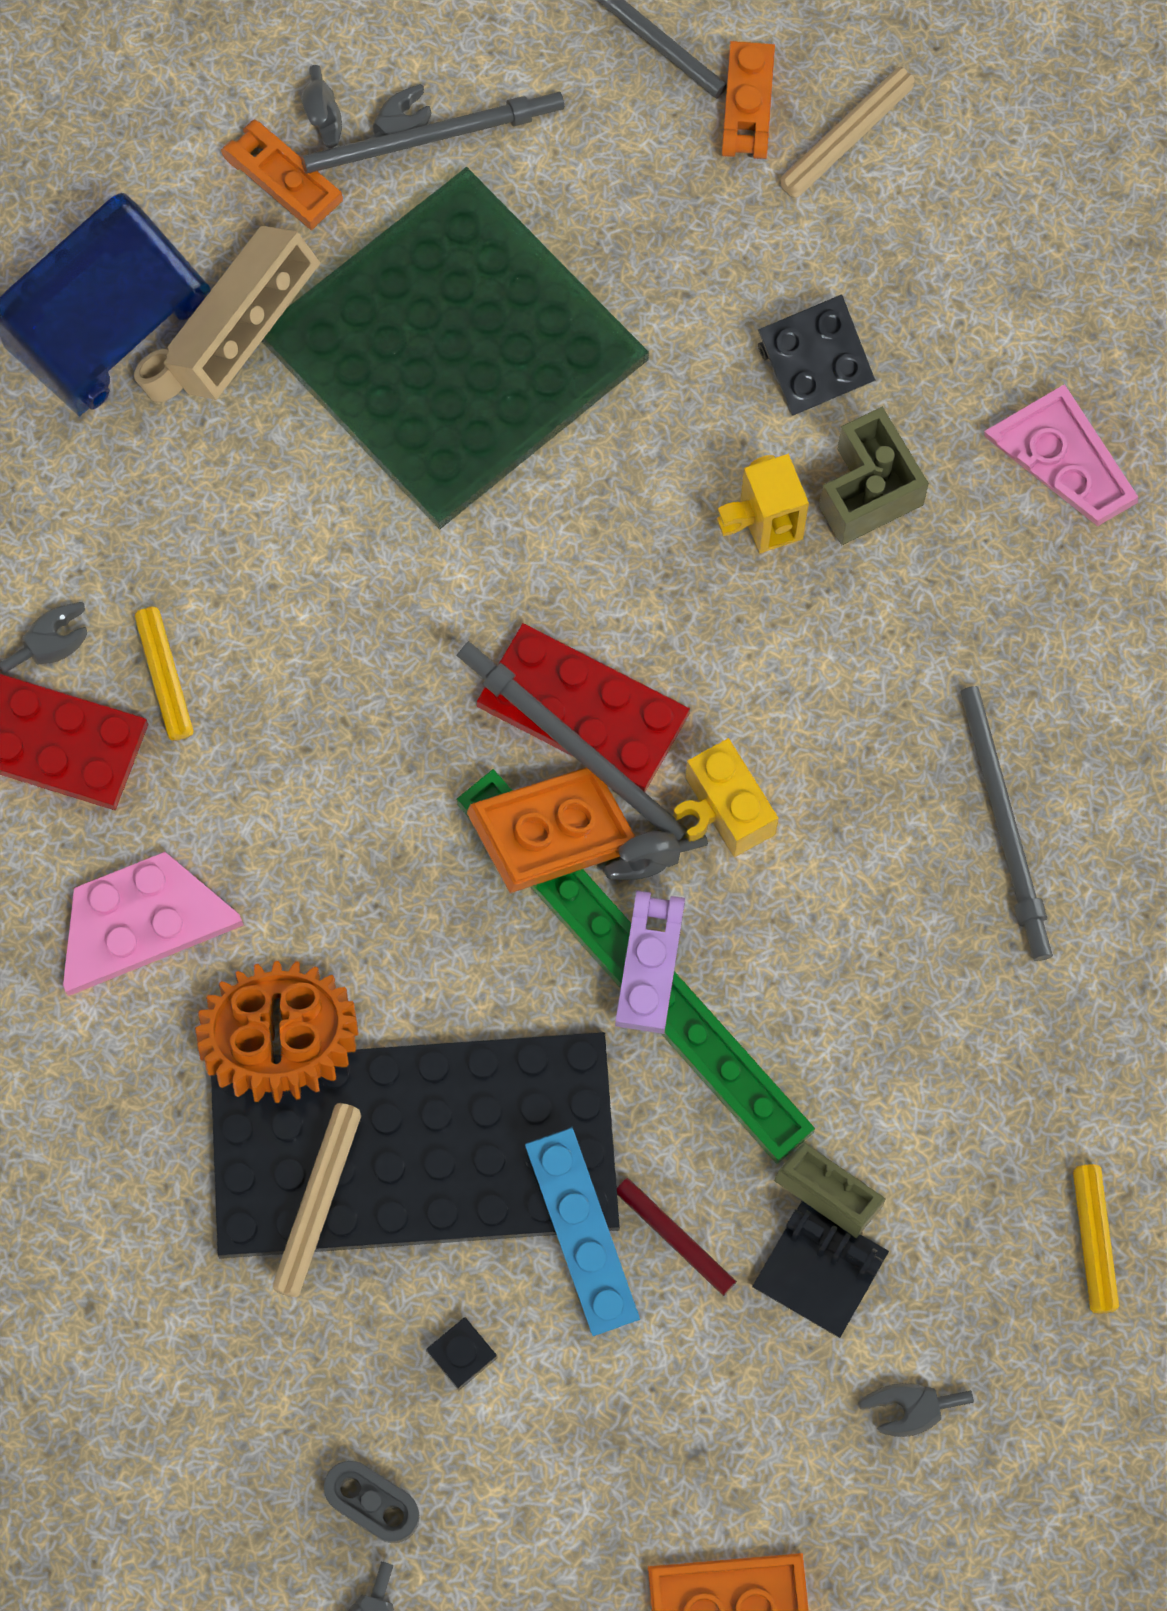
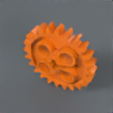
M275 961L271 972L265 973L259 964H255L254 976L248 978L244 973L237 971L235 972L236 985L233 986L221 981L219 983L221 996L208 995L206 997L208 1009L199 1010L200 1025L195 1027L200 1060L205 1061L206 1071L209 1076L217 1074L219 1087L223 1088L233 1083L234 1093L237 1097L244 1094L248 1089H252L254 1102H259L265 1092H272L275 1103H279L283 1091L290 1090L292 1096L298 1100L301 1098L300 1087L307 1085L311 1090L318 1092L320 1091L318 1078L323 1077L327 1080L335 1081L336 1073L334 1066L347 1067L349 1065L347 1052L356 1051L355 1036L358 1035V1025L354 1002L348 1001L347 989L345 987L336 988L333 975L320 980L319 969L316 966L311 968L306 974H302L299 962L295 961L289 971H282L280 962ZM280 998L282 1019L279 1024L281 1062L274 1064L272 1042L275 1038L273 1001Z

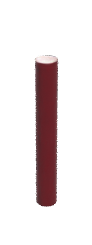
M626 1178L617 1187V1195L720 1294L725 1296L737 1283L724 1268L629 1178Z

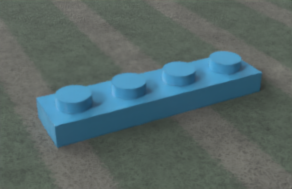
M573 1127L525 1143L592 1336L640 1320Z

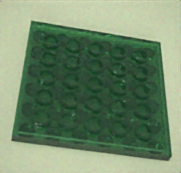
M465 167L287 307L262 340L263 344L439 530L649 360V351L468 167Z

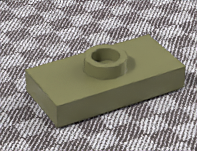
M805 1142L780 1168L774 1180L855 1238L861 1234L881 1210L886 1200L882 1195Z

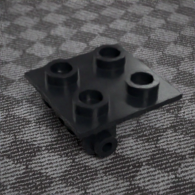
M842 294L758 329L762 342L758 343L759 352L764 360H770L792 416L876 381Z
M801 1201L797 1210L795 1209L789 1219L786 1229L752 1288L840 1338L889 1251L861 1234L855 1238L807 1203Z

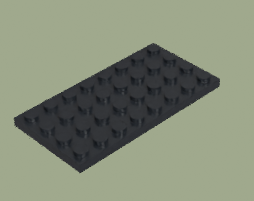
M605 1032L356 1049L355 1052H347L349 1063L347 1067L334 1066L336 1073L335 1081H330L323 1077L318 1078L320 1089L318 1092L311 1090L307 1085L300 1087L301 1098L298 1100L292 1096L290 1090L283 1091L279 1103H275L272 1092H265L259 1102H254L252 1089H248L244 1094L237 1097L234 1093L233 1083L221 1088L218 1084L217 1074L211 1075L217 1252L219 1259L281 1255L284 1253L333 1109L337 1103L356 1107L360 1110L361 1118L314 1252L557 1235L525 1143L573 1127L608 1229L609 1231H620ZM274 1055V1064L280 1063L281 1055Z

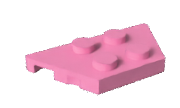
M166 852L160 853L74 888L63 987L68 996L244 926L239 913Z

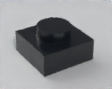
M466 1317L461 1319L426 1349L429 1356L458 1391L498 1358Z

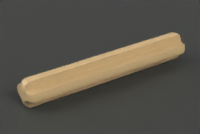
M898 67L891 72L781 177V188L792 198L801 196L913 89L915 79L912 74L908 73L903 67Z
M337 1103L333 1109L273 1282V1289L279 1294L296 1298L300 1295L361 1118L360 1110L354 1106Z

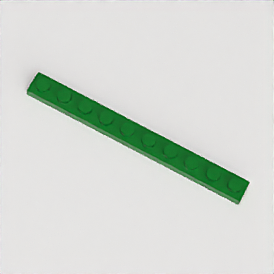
M492 769L456 799L457 805L467 815L470 804L513 790ZM584 869L531 886L533 891L621 988L631 922ZM674 971L665 1032L661 1035L773 1161L778 1164L815 1132V1127Z

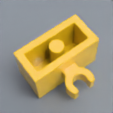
M789 453L776 458L774 455H765L755 459L748 467L744 468L740 502H731L718 507L720 516L717 517V522L723 536L737 533L748 526L759 554L803 540L809 502Z
M729 738L687 760L685 779L700 802L688 800L680 803L674 809L673 816L676 821L686 815H693L698 819L699 823L686 831L688 841H696L703 837L707 832L708 825L713 823L735 858L776 835L779 818Z

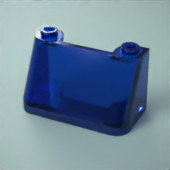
M120 193L104 203L0 297V338L5 349L80 417L89 408L93 410L101 406L108 398L110 393L108 388L110 384L108 371L171 314L179 320L191 317L211 289L141 207L126 193Z

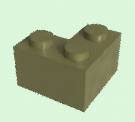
M883 406L841 426L837 450L850 472L823 485L819 508L842 546L923 506L929 482Z

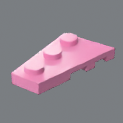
M1065 384L984 431V436L1096 526L1103 524L1138 503V495Z

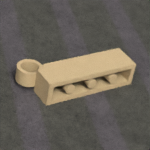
M260 226L168 345V349L156 350L140 361L135 369L134 379L153 402L167 401L176 396L183 388L190 395L213 400L219 398L321 264L298 231Z

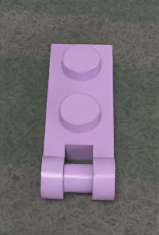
M636 891L616 1015V1027L664 1034L685 898L671 896L670 900L651 898L650 892ZM648 917L667 920L665 932L646 929Z

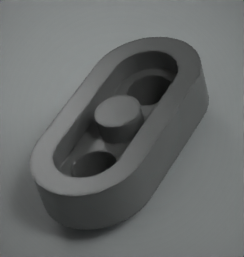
M357 1461L338 1463L328 1472L324 1482V1493L327 1501L336 1511L387 1543H400L414 1534L419 1524L420 1514L416 1502L408 1493ZM348 1480H356L360 1483V1493L354 1498H346L342 1495V1485ZM399 1508L403 1511L404 1518L398 1526L392 1527L385 1523L384 1515L388 1509Z

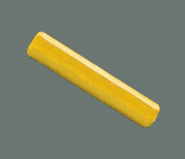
M155 606L140 609L135 613V620L168 737L171 741L189 738L193 735L194 730L160 611Z
M1085 1164L1074 1169L1073 1178L1090 1310L1092 1313L1097 1314L1112 1313L1118 1309L1119 1300L1102 1169L1096 1164Z

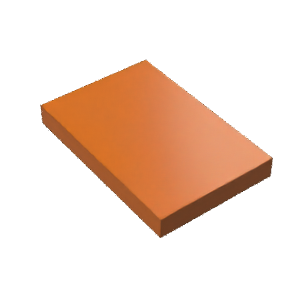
M587 767L470 804L467 815L510 893L620 857L619 847L636 837L608 786Z
M803 1553L648 1566L652 1611H809Z

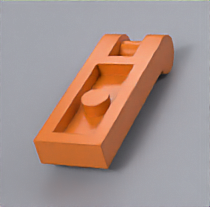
M730 41L722 156L735 157V153L753 154L754 159H767L775 44ZM737 129L755 131V136L737 134Z
M255 119L243 128V136L237 141L230 140L221 149V153L227 162L237 170L244 172L311 231L343 201L342 192L318 171L306 174L301 157ZM256 148L263 149L256 157L250 154Z

